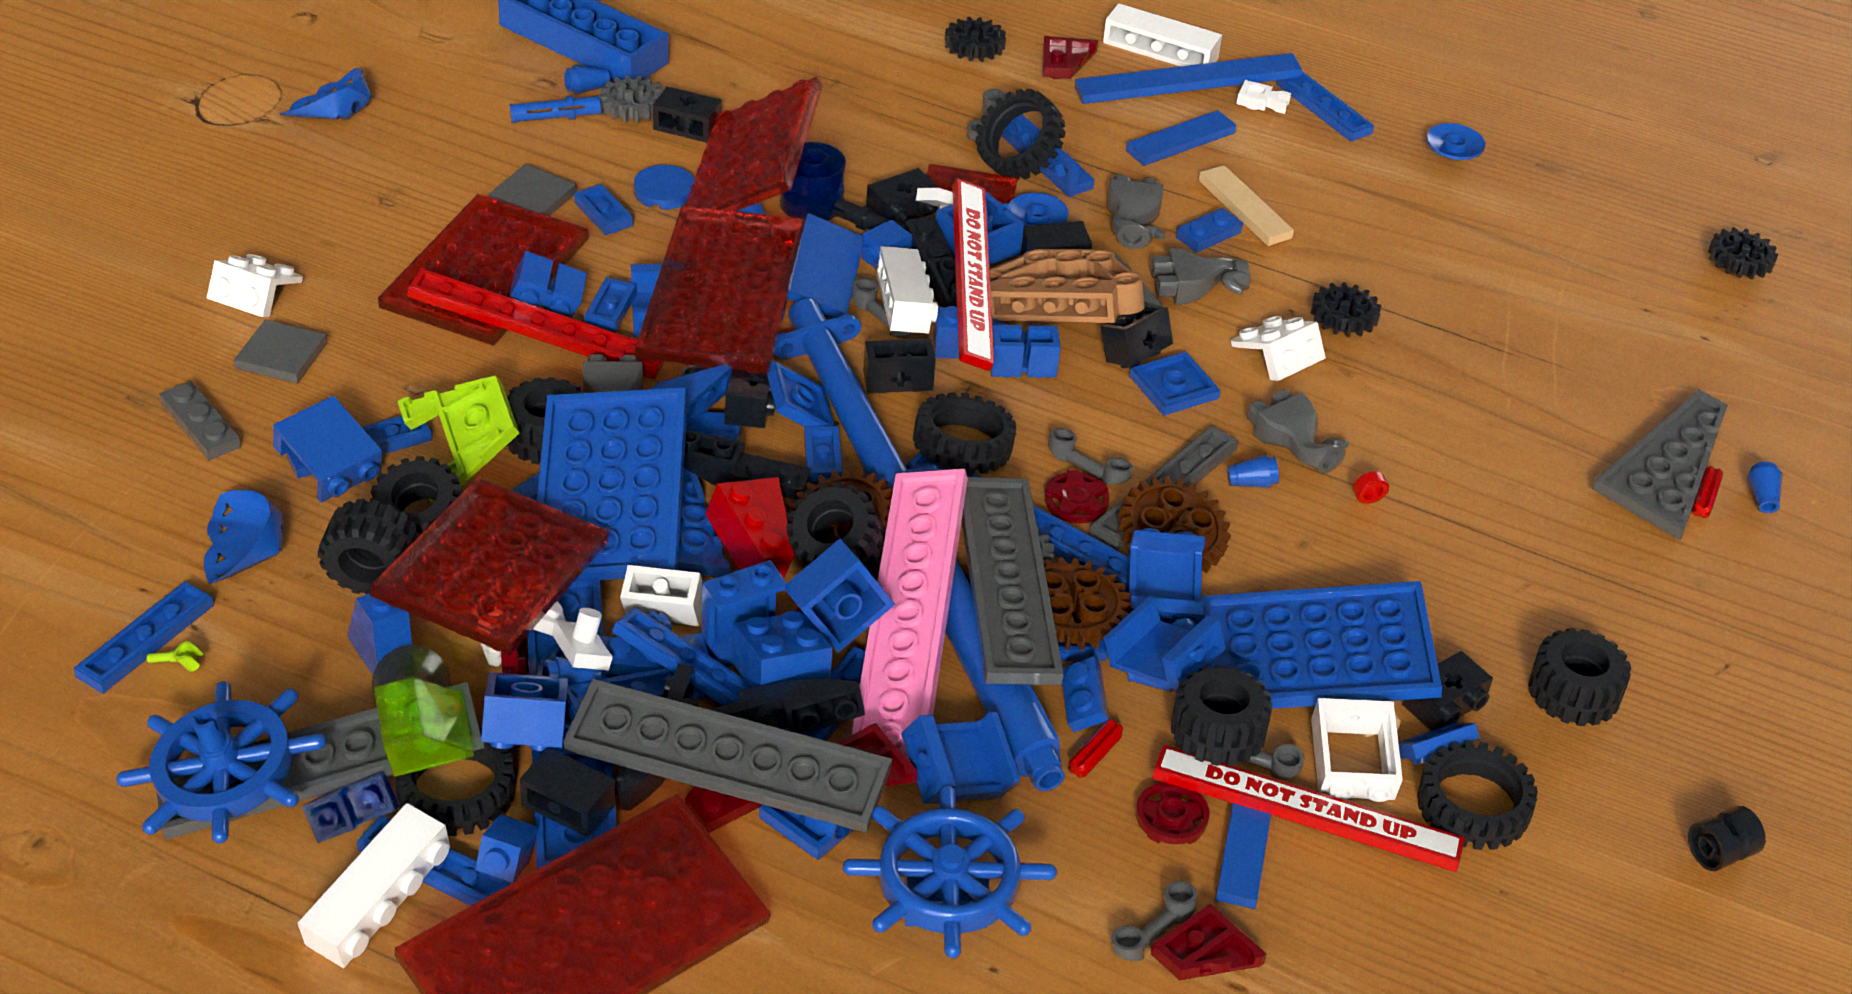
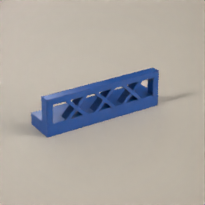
M1021 114L1013 119L1004 129L1002 137L1022 154L1038 139L1041 130ZM1055 148L1058 155L1055 160L1049 157L1048 162L1050 165L1046 169L1042 165L1039 167L1041 173L1068 197L1093 189L1094 178L1062 149Z

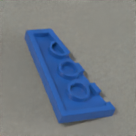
M684 468L678 570L697 572L703 576L711 577L729 574L731 568L728 560L723 557L721 540L715 535L714 529L705 515L707 511L704 504L705 496L698 476Z

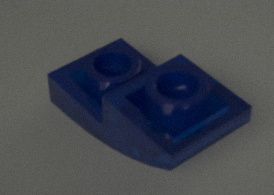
M381 771L304 804L302 808L317 842L320 843L352 831L359 824L396 811L399 804L384 771Z

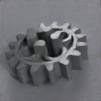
M625 75L624 80L615 77L614 83L605 82V87L600 89L601 108L604 109L605 115L611 114L613 120L621 117L625 123L629 119H633L635 123H638L639 118L648 121L650 120V115H653V104L663 90L660 89L659 83L652 84L651 78L644 81L641 80L639 75L635 79Z

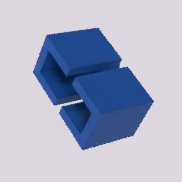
M525 251L515 269L509 297L537 307L540 305L543 306V309L572 318L582 301L587 273L559 263L555 280L550 279L553 260Z
M992 325L994 365L991 367V377H1021V373H1027V377H1057L1061 348L1058 326L1028 325L1025 355H1023L1024 342H1021L1022 325Z

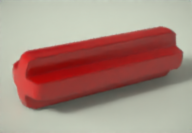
M1713 466L1705 469L1692 507V512L1695 516L1700 515L1702 518L1710 516L1723 477L1721 469H1715Z
M1113 719L1105 721L1069 760L1070 765L1068 769L1070 773L1075 774L1078 778L1085 777L1121 739L1122 725L1116 723Z

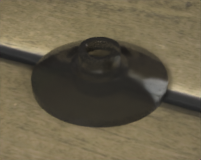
M415 645L402 646L386 654L378 663L372 680L373 694L379 707L451 686L449 670L441 657L428 648ZM409 679H415L419 683L418 690L415 692L406 691L404 688L405 682Z

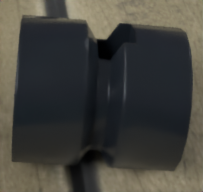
M1735 806L1719 813L1715 817H1709L1692 825L1688 832V843L1693 856L1703 868L1709 871H1718L1734 864L1738 860H1744L1761 852L1766 843V836L1761 821L1751 809L1745 806Z

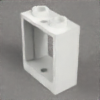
M1318 698L1311 718L1318 792L1342 800L1349 798L1370 799L1375 802L1395 800L1403 778L1394 702ZM1327 732L1378 735L1382 774L1331 772Z

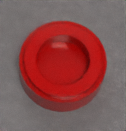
M1377 471L1368 472L1354 482L1353 491L1359 502L1369 504L1385 497L1389 491V484L1383 473Z

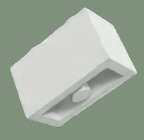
M628 565L620 599L625 614L633 608H637L645 614L652 609L657 614L662 612L670 623L699 626L702 614L703 581L701 574L697 572Z

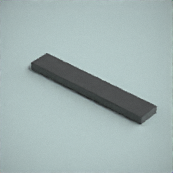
M1210 426L1144 482L1149 485L1151 478L1155 477L1162 484L1165 476H1168L1172 484H1176L1178 479L1182 478L1184 487L1188 488L1192 483L1197 484L1233 454L1238 448L1239 441ZM1123 499L1090 525L1089 535L1117 551L1126 544L1121 541L1125 532L1117 529L1121 521L1117 519V515L1121 509L1120 506Z

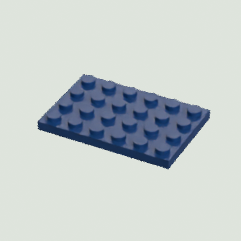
M686 387L547 395L531 572L543 573L548 578L572 577L612 580L625 579L628 565L678 570L688 406Z
M1421 581L1203 596L1204 618L1209 615L1220 619L1226 647L1209 664V667L1215 668V665H1223L1227 669L1234 667L1240 669L1239 672L1252 674L1254 680L1261 681L1265 685V691H1269L1271 703H1273L1272 709L1316 706L1318 698L1396 701L1442 697V684Z

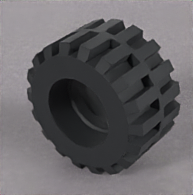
M548 377V379L534 378L531 382L524 381L520 383V387H513L509 391L510 395H506L520 432L506 445L509 446V451L513 455L518 454V458L523 461L531 460L532 464L538 465L541 463L547 395L585 393V391H581V387L578 385H570L568 380H556L554 377Z
M416 456L415 461L410 462L408 458L402 459V464L398 466L390 465L387 467V474L381 473L377 477L378 485L372 486L371 494L373 498H370V502L372 499L378 500L380 504L386 506L390 504L395 507L394 510L403 512L408 505L417 500H435L432 506L422 512H404L408 516L407 520L414 522L417 529L415 532L420 533L421 540L419 544L421 546L419 551L422 552L423 556L430 555V550L437 548L439 552L445 549V543L453 544L457 540L456 532H463L465 528L464 521L468 519L466 500L456 473H452L451 468L446 463L440 465L439 460L435 458L425 461L424 456Z
M834 482L833 487L829 488L824 483L819 485L820 490L813 492L810 489L805 492L807 497L804 500L798 498L794 503L797 510H790L788 519L790 524L786 525V532L789 536V543L803 568L807 567L834 544L821 543L819 538L827 527L839 522L853 524L850 532L841 540L868 571L872 568L870 561H877L881 554L878 548H883L884 538L882 536L884 530L872 502L869 501L863 491L858 492L857 488L850 484L845 489L842 482Z
M357 499L355 503L348 501L342 507H338L331 517L319 545L318 558L321 559L319 564L322 569L327 570L326 575L331 580H336L338 582L337 585L342 588L347 587L353 593H365L367 595L390 585L398 591L407 582L421 546L419 544L421 540L420 533L415 532L417 527L414 522L408 521V516L404 512L394 510L395 507L387 504V506L380 504L378 500L372 499L371 502H367L365 499Z
M1569 628L1565 632L1558 630L1553 632L1552 637L1547 636L1543 639L1542 644H1540L1529 677L1528 686L1531 687L1529 692L1532 698L1537 699L1536 704L1540 709L1545 708L1547 710L1546 714L1553 718L1555 716L1561 718V722L1567 724L1575 722L1577 726H1585L1586 723H1590L1592 726L1599 725L1601 720L1607 722L1619 710L1631 676V664L1629 661H1626L1627 655L1625 652L1618 650V645L1614 641L1606 640L1604 635L1599 633L1595 635L1590 633V630L1585 629L1576 631L1574 628Z
M1215 665V668L1201 667L1199 672L1191 671L1187 674L1186 679L1182 678L1176 691L1171 720V733L1174 734L1176 744L1183 745L1182 751L1187 755L1194 754L1195 759L1200 762L1207 760L1211 762V765L1219 766V763L1234 766L1236 761L1245 763L1250 761L1251 756L1256 757L1260 753L1261 747H1264L1273 703H1271L1269 691H1265V685L1261 681H1255L1252 674L1239 672L1240 669L1234 667L1227 669L1223 665Z

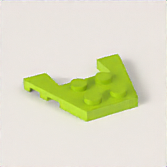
M496 375L455 385V390L438 393L437 390L424 393L423 398L412 400L410 397H405L397 401L404 423L410 430L438 415L440 416L454 458L447 465L451 468L452 473H456L461 486L520 433L503 384ZM429 499L432 504L435 502V500Z

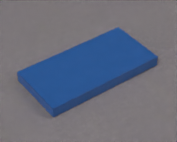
M808 213L803 222L783 297L794 302L807 298L813 299L818 303L822 313L832 318H838L843 314H847L853 282L856 278L861 257L863 236Z

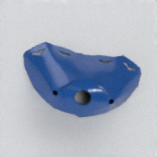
M354 68L338 82H330L321 86L316 95L306 96L297 100L291 105L289 111L282 112L280 115L303 118L349 119L363 109L371 98L364 71L361 68ZM354 76L352 79V83H348L345 85V83L347 81H350L351 77ZM334 87L336 88V92H328L333 90Z
M231 490L220 495L214 507L212 519L207 527V534L213 545L205 554L204 569L207 581L210 584L234 576L278 555L279 550H282L284 516L281 510L262 494L252 490ZM226 503H228L233 511L223 517V513L227 510ZM219 525H222L228 529H226L223 533H220V530H222V528ZM218 553H221L226 559L216 564V561L219 560Z

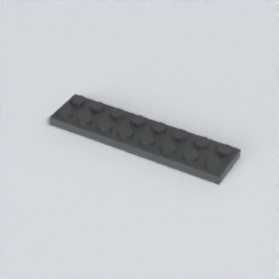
M968 477L962 527L985 684L1061 685L1063 669L1029 480L1019 478Z
M592 679L563 740L565 751L865 833L869 830L873 819V809L878 806L892 768V758Z
M468 682L288 732L290 739L312 734H323L327 739V743L322 749L294 754L292 756L291 768L282 785L294 791L298 795L299 801H303L485 748L484 743L481 742L482 735ZM271 738L253 742L248 747L271 743ZM266 760L247 763L246 765L258 771ZM194 774L172 778V782L181 788ZM238 779L236 782L230 784V789L244 782ZM211 781L198 794H212L213 782ZM157 793L158 808H159V807L163 804V802H162V800L160 799V797H159V795H158V793ZM269 798L257 808L229 819V822L284 805ZM176 814L161 828L165 839L168 840L212 827V821L190 820Z

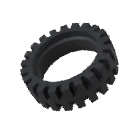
M1017 89L1016 94L1011 91L1006 93V100L1001 97L995 100L998 105L995 108L992 105L988 107L987 111L990 115L982 116L980 121L984 126H978L976 131L980 135L976 137V144L978 145L977 151L981 155L982 160L1002 177L1019 180L1020 177L1028 179L1030 178V172L1036 176L1041 173L1039 168L1041 165L1046 169L1050 165L1048 162L1049 157L1055 160L1058 155L1055 148H1062L1063 142L1059 138H1065V130L1063 129L1065 121L1062 119L1063 116L1057 107L1038 91L1035 92L1032 89H1027L1025 92L1023 89ZM1031 111L1040 112L1043 120L1038 139L1028 150L1019 156L1002 158L999 155V141L1004 129L1013 119L1023 113Z
M955 392L948 393L947 397L943 393L937 394L936 398L931 396L927 398L926 402L923 401L918 409L913 433L914 446L916 449H920L919 453L923 457L929 456V462L933 464L940 462L941 468L947 470L949 466H952L954 469H966L967 474H975L976 469H978L981 474L988 473L989 469L992 471L998 470L999 466L1003 467L1009 461L1015 441L1016 422L1012 420L1013 416L1009 412L1005 413V408L1001 405L994 407V401L988 399L986 402H983V397L975 395L973 399L969 398L968 393H961V397H958ZM950 424L964 425L978 429L992 439L984 441L962 440L939 430L938 426Z
M483 742L485 747L483 749L396 773L395 783L399 806L402 808L408 803L446 826L448 836H457V829L462 828L464 835L472 834L474 825H477L480 830L489 827V819L494 822L501 814V811L506 813L510 808V801L514 799L515 769L511 752L509 753L508 748H495L490 743ZM465 759L477 761L490 768L495 775L494 781L483 792L463 800L445 801L433 799L420 792L416 787L418 778L428 768L448 760Z
M1464 741L1461 748L1458 742L1451 743L1448 749L1444 746L1438 749L1436 755L1433 753L1426 763L1418 788L1419 810H1423L1422 817L1426 822L1432 821L1431 827L1440 830L1444 829V831L1465 837L1463 847L1466 848L1469 841L1473 842V849L1482 850L1484 844L1487 843L1489 850L1498 849L1500 843L1504 847L1511 845L1513 839L1517 841L1522 837L1523 832H1526L1537 801L1538 791L1537 786H1534L1535 779L1532 774H1527L1528 768L1524 763L1516 765V756L1511 753L1506 757L1502 756L1504 749L1495 746L1494 750L1490 751L1488 750V743L1480 742L1478 748H1474L1473 741ZM1460 774L1480 776L1493 781L1505 790L1514 803V808L1508 813L1497 816L1473 814L1460 809L1451 802L1442 791L1440 783L1447 777Z

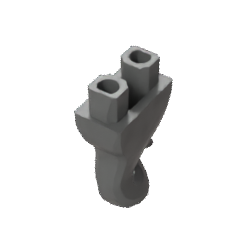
M1116 174L1114 179H1110L1107 208L1114 215L1112 232L1117 237L1118 242L1126 248L1140 249L1147 246L1152 238L1161 240L1165 238V232L1158 227H1144V225L1154 222L1160 215L1163 184H1159L1157 179L1146 178L1142 182L1130 181L1127 175Z
M1169 248L1168 256H1152L1150 272L1152 278H1157V296L1173 297L1175 305L1188 304L1199 300L1220 280H1222L1223 285L1228 290L1238 295H1242L1243 290H1248L1250 270L1246 260H1233L1223 257L1204 258L1180 248Z
M590 354L588 361L583 362V391L585 393L643 390V363L639 362L637 355H624L620 358V362H607V358L602 354Z
M1283 389L1276 392L1272 397L1270 407H1267L1260 400L1249 405L1247 419L1255 425L1254 436L1261 442L1289 449L1299 461L1312 466L1322 474L1335 469L1344 459L1346 452L1344 448L1348 447V440L1329 438L1324 440L1321 445L1314 443L1318 426L1317 412L1311 401L1303 393L1292 396Z

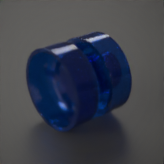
M820 142L798 143L783 152L780 171V207L786 215L803 222L808 213L826 221L835 217L833 216V209L839 210V208L834 205L840 197L844 198L846 160L842 152L831 145Z

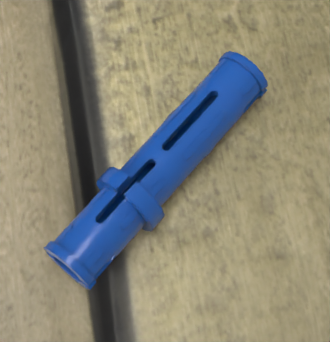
M566 96V99L510 104L511 121L515 123L564 117L574 120L575 116L601 114L600 97L573 98L572 96ZM584 105V108L558 110L559 107ZM553 109V111L527 113L528 110Z

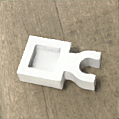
M1245 80L1238 94L1237 104L1252 110L1259 109L1265 111V108L1268 107L1276 112L1285 114L1287 105L1290 103L1291 93L1272 91L1273 86Z

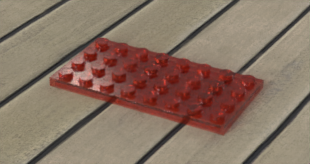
M681 206L635 346V358L647 359L652 362L681 363L688 366L716 367L724 365L732 367V369L746 370L751 373H769L790 293L806 219Z
M677 793L395 947L394 956L420 994H647L768 923L771 913Z

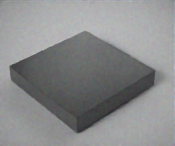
M525 164L489 193V203L541 224L574 195L576 184Z
M264 320L234 359L235 368L298 384L326 346L327 336L324 333Z

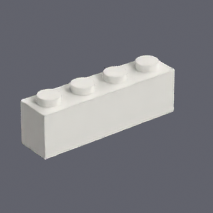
M1118 3L1106 18L1103 43L1177 66H1189L1216 62L1219 58L1222 34Z
M880 247L876 276L890 331L929 334L931 322H936L938 305L937 302H933V288H929L930 278L929 275H925L926 263L921 261L918 249Z
M406 803L298 922L304 944L343 969L353 958L360 956L366 949L369 939L381 926L387 925L392 920L396 909L407 896L417 892L423 878L429 871L445 860L451 848L446 826Z

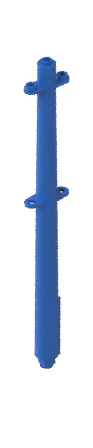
M807 298L795 302L788 312L789 320L795 331L781 333L776 336L773 343V351L780 359L808 355L867 477L874 472L879 481L884 479L888 488L893 490L896 473L941 470L936 466L906 469L837 345L859 334L861 323L858 318L850 314H843L838 318L826 320L815 300ZM956 560L945 633L986 715L989 712L998 713L1001 724L1006 731V738L1013 759L1018 766L1019 775L1029 777L1032 785L1040 791L1052 790L1059 786L1065 777L1061 767L1059 737L1030 684H985L972 588Z

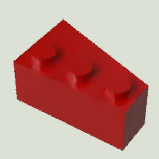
M779 477L717 483L705 515L738 570L771 560L781 576L785 578L795 554L786 532L788 521Z

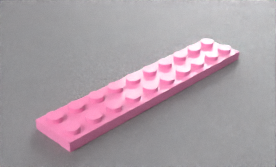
M965 469L896 473L877 581L895 605L869 628L860 681L865 715L854 718L851 735L876 723L908 760V753L901 733L920 715H933L968 481Z

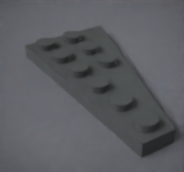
M1698 390L1595 480L1593 490L1681 540L1727 404Z

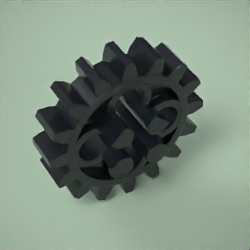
M967 17V21L957 19L956 24L950 23L949 28H946L945 47L950 48V54L958 53L959 59L968 57L969 61H973L974 58H978L979 61L984 62V58L987 57L993 60L995 55L1001 56L1002 50H1005L1006 32L1001 30V25L993 26L992 20L983 22L981 17L977 20Z
M1732 228L1731 232L1722 229L1720 234L1715 233L1708 249V253H1710L1709 259L1717 261L1715 267L1726 268V274L1735 272L1737 278L1747 275L1750 279H1754L1755 274L1763 278L1766 273H1771L1778 254L1775 253L1776 246L1769 245L1770 239L1759 238L1760 233L1749 234L1748 229L1739 232L1736 228Z
M1342 282L1341 287L1330 283L1329 289L1320 287L1319 293H1314L1310 313L1315 315L1314 322H1323V330L1332 328L1333 334L1337 335L1341 331L1344 332L1346 337H1350L1351 332L1362 336L1363 330L1371 333L1373 326L1378 325L1381 305L1377 304V296L1369 297L1370 291L1368 289L1359 291V286L1356 284L1350 288L1347 287L1345 282Z

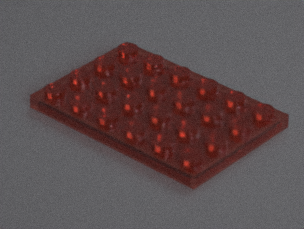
M817 76L807 81L805 79L799 80L792 87L785 90L772 91L765 98L758 101L750 100L743 104L742 107L731 112L730 110L723 111L715 118L716 124L709 135L694 179L695 183L690 188L691 193L687 198L679 221L686 231L791 190L823 87Z
M477 194L378 297L379 308L494 346L508 330L407 297L408 287L420 269L423 268L509 297L515 269L525 251L553 260L550 279H554L559 263L566 265L589 239L588 228Z
M478 477L372 583L370 596L386 602L390 606L421 617L425 621L433 622L454 631L458 635L487 645L496 651L511 655L607 544L610 531Z

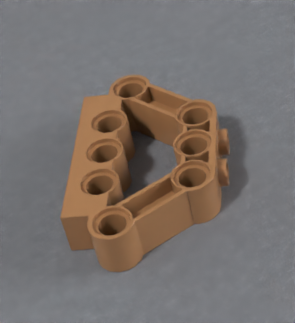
M1035 249L1024 253L1023 256L989 270L992 318L998 321L1115 323L1118 315L1135 314L1145 308L1142 275L1129 270L1116 259L1115 253L1110 250Z

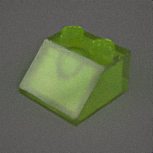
M415 677L374 687L383 746L394 777L474 756L462 693Z

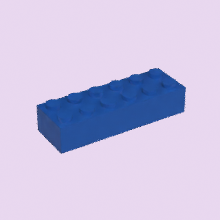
M498 0L500 26L566 56L579 64L592 68L607 69L612 79L618 77L624 80L625 75L635 79L639 75L641 80H644L669 63L668 33L597 0Z

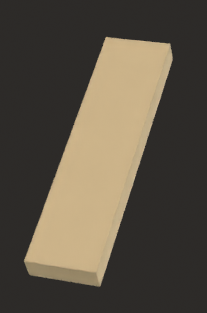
M1225 165L1200 172L1199 182L1267 246L1292 239L1294 229Z

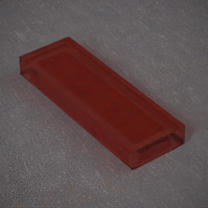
M929 164L926 173L941 189L952 192V185L958 178L985 188V192L987 191L997 201L1008 204L1014 199L1018 184V178L934 164Z

